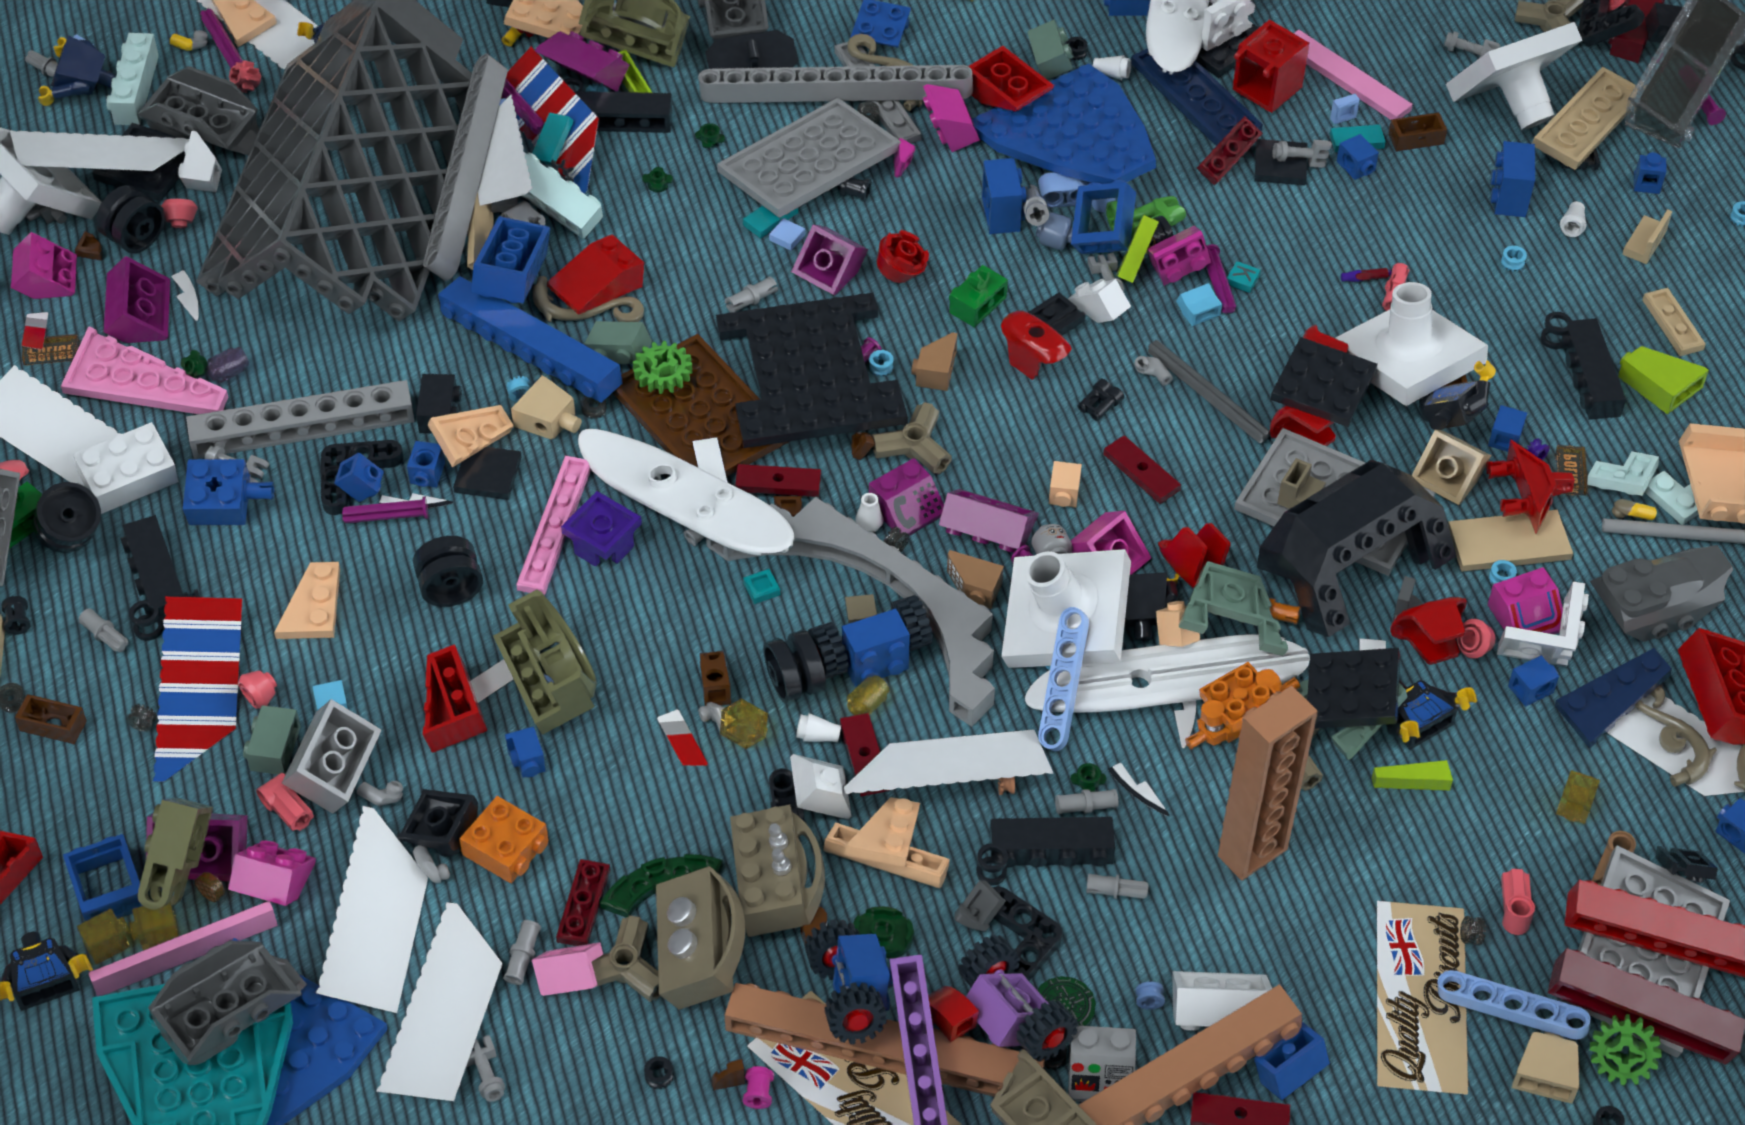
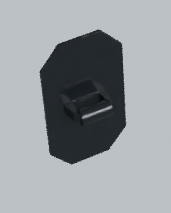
M779 30L716 39L705 52L709 69L792 68L799 61L794 38Z

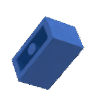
M1302 1022V1028H1300L1298 1034L1293 1038L1280 1040L1273 1045L1268 1053L1254 1058L1260 1083L1281 1101L1330 1064L1324 1038L1304 1022Z

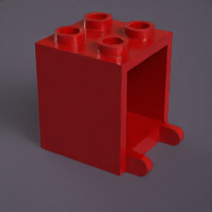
M1269 19L1238 45V51L1234 56L1236 66L1232 90L1273 113L1303 87L1310 43Z

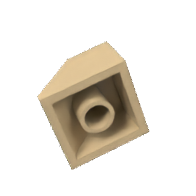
M1435 430L1412 476L1423 487L1460 505L1480 479L1491 455L1443 430Z

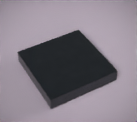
M1256 140L1254 181L1306 185L1307 158L1287 157L1285 161H1278L1273 158V146L1280 141ZM1286 141L1289 147L1307 148V143Z
M485 447L461 462L455 479L454 493L509 500L522 458L521 451Z

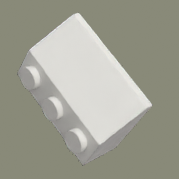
M1172 971L1173 1017L1175 1024L1181 1025V1028L1185 1030H1198L1200 1026H1211L1271 990L1272 986L1267 975Z

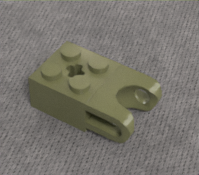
M181 798L162 799L161 804L156 805L152 821L156 823L153 835L149 834L145 843L144 851L148 854L138 890V900L144 907L156 910L165 906L176 905L181 901L190 869L198 867L213 810L212 806ZM149 889H150V896H151V898L153 899V901H152V900L149 898V896H148V890H149Z

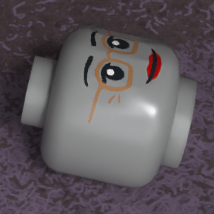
M1043 525L1032 537L1031 543L1036 555L1047 551L1057 554L1072 553V543L1065 529L1060 525Z

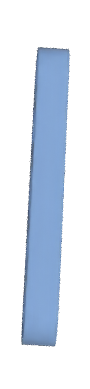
M1076 607L1065 609L1059 618L1041 717L1039 741L1042 746L1051 751L1063 749L1068 742L1089 627L1087 615ZM1073 614H1079L1081 617L1080 625L1075 629H1069L1067 626L1068 618ZM1074 643L1076 646L1075 654L1070 658L1063 657L1062 649L1065 644ZM1064 671L1069 672L1071 675L1070 683L1064 687L1058 686V675ZM1058 700L1064 701L1066 709L1063 714L1059 716L1053 715L1052 705ZM1053 729L1059 730L1060 740L1054 745H1049L1046 740L1048 732Z
M1445 971L1438 978V994L1446 1002L1569 1039H1583L1590 1032V1015L1583 1008L1458 971ZM1447 982H1456L1461 987L1457 991H1448L1443 986ZM1478 991H1487L1491 994V997L1483 1001L1476 999L1474 994ZM1509 1000H1517L1522 1006L1519 1009L1512 1010L1504 1004ZM1540 1009H1548L1553 1013V1016L1548 1019H1541L1535 1013ZM1572 1018H1578L1584 1022V1025L1581 1028H1572L1567 1024V1021Z

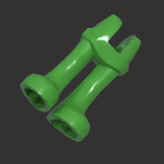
M1175 196L1156 198L1148 204L1135 208L1131 240L1143 215L1152 219L1161 215L1167 219L1170 226L1186 218V211L1179 205ZM1117 201L1108 202L1106 205L1107 219L1112 231H1114Z

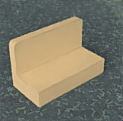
M1667 209L1661 221L1644 215L1624 247L1622 255L1647 264L1667 231L1673 211Z

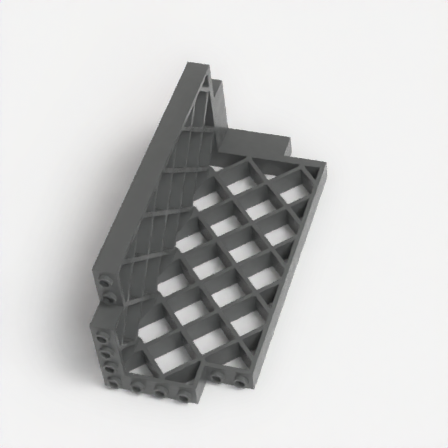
M353 0L325 21L317 42L289 62L285 68L196 282L217 297L227 291V293L239 299L286 268L347 314L363 306L367 298L397 321H401L415 312L430 271L423 266V261L447 169L439 168L429 141H439L446 161L449 164L459 125L455 123L446 98L455 97L462 114L472 73L456 60L463 38L416 0ZM397 59H407L417 86H407ZM364 60L375 62L384 88L374 89ZM413 100H423L433 127H423ZM380 103H391L401 130L390 131ZM347 104L349 106L357 105L367 133L356 134L346 108ZM397 144L407 145L417 172H406L396 146ZM373 147L384 174L383 176L372 175L362 148ZM329 149L331 151L339 150L350 179L338 180L327 152ZM412 186H423L433 214L423 215ZM378 190H390L400 218L389 219ZM356 193L366 222H354L344 194ZM310 196L321 197L332 226L319 227L308 199ZM406 231L416 261L406 262L395 232ZM372 235L383 263L382 266H371L361 236ZM325 241H338L349 270L336 271ZM302 244L305 254L293 245ZM388 278L392 289L379 279ZM354 283L353 290L345 284Z

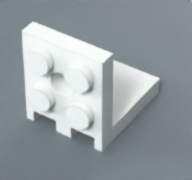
M1209 0L1213 5L1205 8L1201 47L1208 51L1252 27V23L1248 20V15L1254 13L1255 4L1251 0Z
M1572 583L1564 599L1559 635L1506 626L1498 643L1497 655L1532 660L1542 655L1549 664L1567 667L1568 660H1571L1572 653L1576 650L1579 639H1582L1585 622L1580 620L1588 604V594H1584L1585 583Z

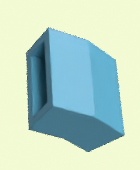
M1209 283L1180 294L1176 300L1191 326L1221 315L1222 303L1214 294Z

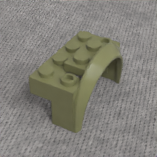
M615 0L584 1L579 24L582 25L581 36L620 50H626L629 53L673 68L675 67L691 16L684 14L674 0H617L615 11L612 9ZM668 12L667 19H666V23H665V26L663 27V24H664V21H665V17H666V13ZM619 16H623V17H628V18H632V19H635V20H639V21L644 22V23H646V24H648V25H650V26H652V27H654V28H656V29H652V28H649V27H646V26H643V25H640V24H637V23H634V22L625 20V19H623V18H620Z
M535 590L508 604L518 623L493 635L534 723L543 735L595 707L591 698L594 697L597 679L586 654L565 620L544 594L539 590ZM555 642H559L557 646L540 653L542 649L550 647ZM538 659H539V661H540V663H541V665H542V667H543V669H544L546 675H548L549 677H551L552 680H553V682L550 681V682L548 683V681H547V679H546V677H545V675H544V673H543V671H542V669H541V667H540V665H539Z

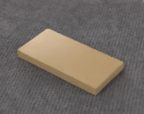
M1558 510L1548 511L1537 534L1534 532L1529 517L1524 513L1507 517L1494 516L1448 521L1461 572L1491 569L1493 563L1498 560H1506L1513 563L1514 566L1571 560L1573 556V551Z

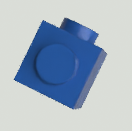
M357 453L340 463L334 484L360 502L368 497L375 496L379 492L384 471L361 453Z

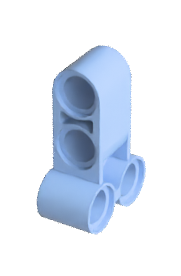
M1055 172L1044 174L1038 180L1040 197L1045 200L1047 207L1051 208L1076 206L1078 186L1091 183ZM1115 198L1092 200V206L1096 211L1106 213L1107 203L1115 201Z

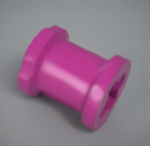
M761 1066L747 1069L745 1078L748 1080L747 1092L743 1095L744 1105L754 1109L768 1108L772 1103L769 1089L770 1082L774 1080V1072Z

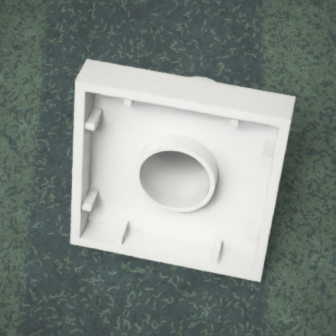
M1575 22L1497 48L1484 54L1446 83L1453 102L1500 86L1514 116L1519 122L1521 130L1535 127L1555 116L1540 71L1580 43L1582 38Z
M0 127V174L2 175L0 178L1 233L11 234L17 224L25 218L35 204L87 219L94 217L102 202L69 168L23 166L17 160L10 130Z
M1407 282L1396 286L1392 293V303L1388 311L1336 337V339L1349 345L1347 353L1378 363L1371 383L1405 406L1474 370V365L1477 361L1485 364L1488 353L1487 344L1433 311L1431 290L1427 286L1416 282Z
M1125 549L1066 554L1047 551L1035 556L1014 557L1002 648V658L1008 668L1051 666L1061 613L1069 607L1079 608L1089 619L1082 664L1121 661L1131 560ZM1073 614L1068 618L1067 626L1069 629H1075L1080 625V615ZM1067 643L1062 649V655L1065 658L1072 657L1076 652L1074 643Z

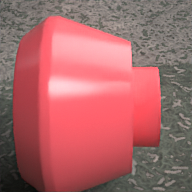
M167 199L161 205L164 209L166 222L171 223V227L187 228V224L193 222L198 210L195 202L188 199Z
M1479 619L1465 621L1463 623L1465 634L1457 638L1459 649L1468 658H1480L1494 647L1495 633L1490 626Z
M258 670L242 674L238 682L241 692L256 709H261L262 705L267 706L275 695L274 688L277 684L268 672L263 674Z

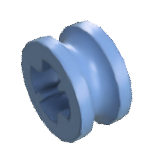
M1157 982L1139 984L1136 987V995L1138 996L1136 999L1137 1006L1147 1010L1162 1007L1165 1004L1163 985Z

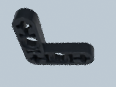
M1584 0L1578 31L1583 44L1588 47L1637 28L1644 21L1645 14L1635 4L1607 14L1610 0Z
M380 440L326 446L321 452V501L323 510L327 514L338 515L342 513L344 507L348 506V494L336 484L327 481L331 476H337L341 462L357 453L366 452L370 454L367 459L380 469L396 467L403 461L401 444L395 440ZM333 456H337V457H336V464H337V466H336V465H333V466H332L331 460H332ZM332 493H337L338 499L336 503H332Z
M995 886L993 888L1006 901L994 916V919L1024 938L1015 949L1020 957V961L1017 962L1019 964L1017 974L1022 973L1030 981L1059 947L1062 938V928L1055 920L1006 888ZM1019 913H1025L1031 917V921L1027 924H1020L1015 921L1014 917ZM1043 933H1053V937L1048 936L1046 939L1042 937ZM1025 951H1032L1038 955V959L1034 962H1026L1021 958V954Z

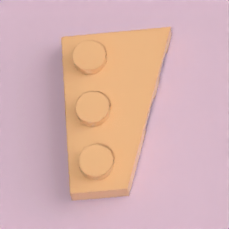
M211 0L220 17L226 23L229 33L234 37L237 47L277 24L275 16L254 0Z
M502 405L432 417L428 423V427L452 467L509 434L514 426Z
M310 562L274 632L276 639L334 638L340 578L339 562Z
M890 797L847 843L844 855L905 867L920 803L904 798Z

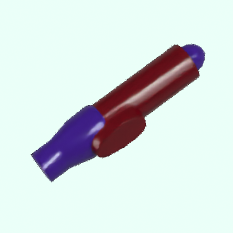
M1387 268L1353 270L1341 273L1340 278L1342 282L1388 278L1392 271Z

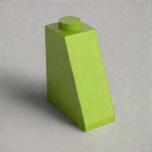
M1640 346L1632 353L1627 352L1622 357L1618 377L1663 412L1669 414L1703 388L1709 370L1703 366Z

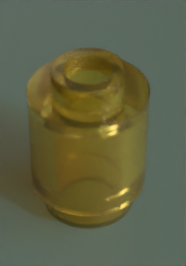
M874 675L871 678H866L847 696L849 711L853 715L869 713L870 716L887 699V695L890 692L889 686L879 676Z

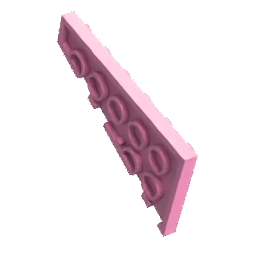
M90 326L61 384L64 394L193 414L223 411L228 400L227 390L202 378L195 379L188 376L184 370L178 367L173 369L167 366L165 361L133 346L126 347L119 344L117 339L109 335L104 337Z

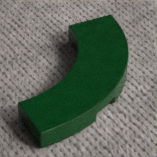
M684 854V857L668 859L661 857L641 864L639 869L627 876H622L614 883L601 900L600 908L627 918L629 915L631 916L632 912L645 899L656 893L657 884L709 866L719 874L723 866V860L705 855Z

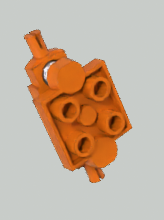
M1246 662L1199 689L1200 697L1205 702L1201 707V718L1197 720L1199 731L1185 738L1187 746L1192 750L1203 742L1216 746L1224 740H1227L1228 743L1235 740L1241 732L1242 718L1249 709L1260 707L1277 691L1282 692L1290 686H1293L1296 690L1299 689L1300 684L1298 680L1293 677L1291 680L1281 684L1280 678L1274 670L1264 669L1258 672L1249 662Z

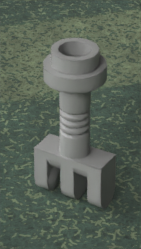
M1455 31L1453 33L1448 32L1444 47H1447L1449 51H1453L1454 47L1478 54L1480 55L1479 58L1487 52L1501 47L1499 43L1485 39L1483 45L1467 42V40L1458 38L1459 33Z
M1313 140L1311 148L1289 147L1286 141H1280L1273 146V158L1278 161H1285L1287 157L1308 158L1310 167H1325L1326 159L1329 156L1328 150L1331 149L1332 143L1327 140Z
M1114 253L1108 254V261H1106L1103 254L1098 255V262L1095 261L1094 256L1087 257L1088 266L1092 274L1101 273L1104 281L1116 279L1122 291H1124L1123 282L1115 278L1112 273L1118 267Z
M211 446L205 455V459H234L226 455L225 449L221 446ZM254 455L250 456L246 463L250 474L249 482H258L251 476L262 479L264 472L256 467L267 469L270 464L266 460Z
M490 1035L483 1037L484 1048H480L478 1040H475L473 1051L470 1054L466 1067L476 1064L482 1079L478 1089L480 1095L487 1101L493 1102L499 1100L504 1095L505 1084L502 1078L494 1077L488 1059L497 1056Z

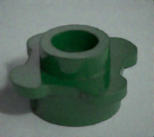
M713 123L702 125L700 130L695 133V138L702 142L704 148H711L717 143L725 141V136L720 134L719 127Z
M655 167L649 174L642 176V181L648 183L649 190L659 193L665 191L668 188V184L673 182V176L666 174L662 167Z
M192 350L188 357L181 359V367L188 376L196 379V377L206 374L208 363L206 358L200 355L199 351Z
M1085 763L1078 768L1077 773L1071 775L1070 781L1083 790L1089 789L1090 792H1095L1099 785L1106 783L1107 778L1105 774L1101 773L1098 766L1092 763Z

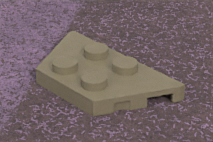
M1025 1049L1019 1052L1017 1065L1012 1073L1008 1072L1003 1081L1002 1089L997 1092L990 1104L992 1112L1004 1125H1097Z

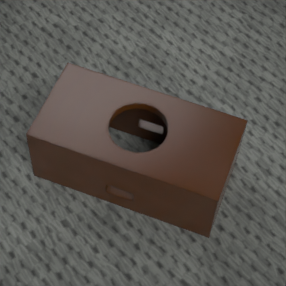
M1438 112L1391 119L1388 135L1397 152L1443 145L1446 139L1447 128Z
M27 694L15 716L19 731L70 744H75L87 722L82 707ZM50 719H59L62 725L58 726L46 722Z

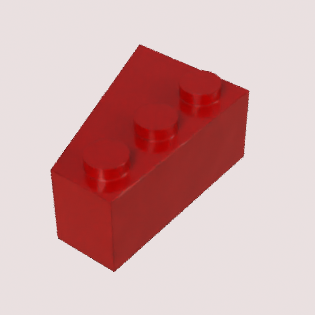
M454 644L428 654L425 683L427 696L426 702H424V712L426 714L423 736L433 753L488 730L465 664L456 645Z
M0 831V905L43 858L35 837Z

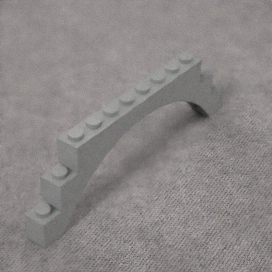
M815 497L794 517L787 510L780 509L773 503L770 504L791 525L794 532L793 546L786 553H761L760 556L799 555L833 561L864 572L889 586L902 598L912 595L918 596L919 601L923 603V609H926V616L929 618V626L932 629V633L943 652L949 676V712L972 727L994 705L995 688L988 680L983 678L993 668L994 650L986 642L982 641L992 631L993 614L988 608L977 604L961 590L954 589L945 583L940 576L933 575L924 569L917 561L910 560L901 554L896 547L889 546L880 540L873 532L863 529L852 518L845 517L836 511L829 503H824ZM706 538L707 547L727 561L758 556L730 549Z

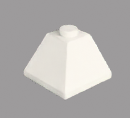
M793 754L790 760L797 807L844 819L852 817L849 797L844 790V787L847 785L844 766Z

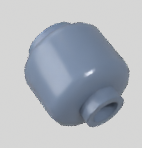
M1050 212L1046 223L1037 226L1036 237H1039L1040 243L1044 246L1058 250L1064 249L1067 243H1071L1073 223L1071 218Z

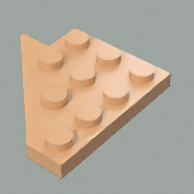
M513 0L505 15L504 25L547 38L552 37L559 31L568 35L572 31L580 35L582 25L579 24L583 6L578 0Z

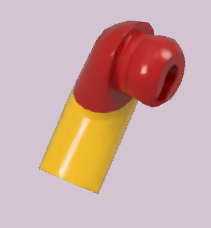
M511 27L502 37V42L504 45L511 47L523 33H526L528 37H532L534 33Z

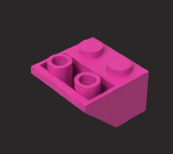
M930 84L923 86L927 95L923 97V101L928 112L933 111L929 116L934 128L940 127L937 133L943 145L948 143L951 152H954L980 140L958 89Z
M1192 226L1147 248L1150 261L1164 286L1180 280L1183 276L1193 271L1201 270L1211 263L1203 233L1196 226Z
M31 232L13 249L11 288L33 299L72 296L75 294L77 254Z
M260 841V843L235 854L228 890L286 906L298 899L315 865L316 858L307 856V852L301 849L290 848L286 850L279 848L278 844L273 841Z

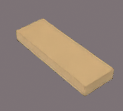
M1668 288L1644 294L1643 302L1679 356L1704 350L1705 342Z

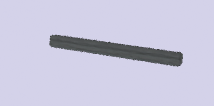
M1159 340L1149 344V354L1159 359L1165 367L1258 443L1263 444L1269 439L1270 431Z

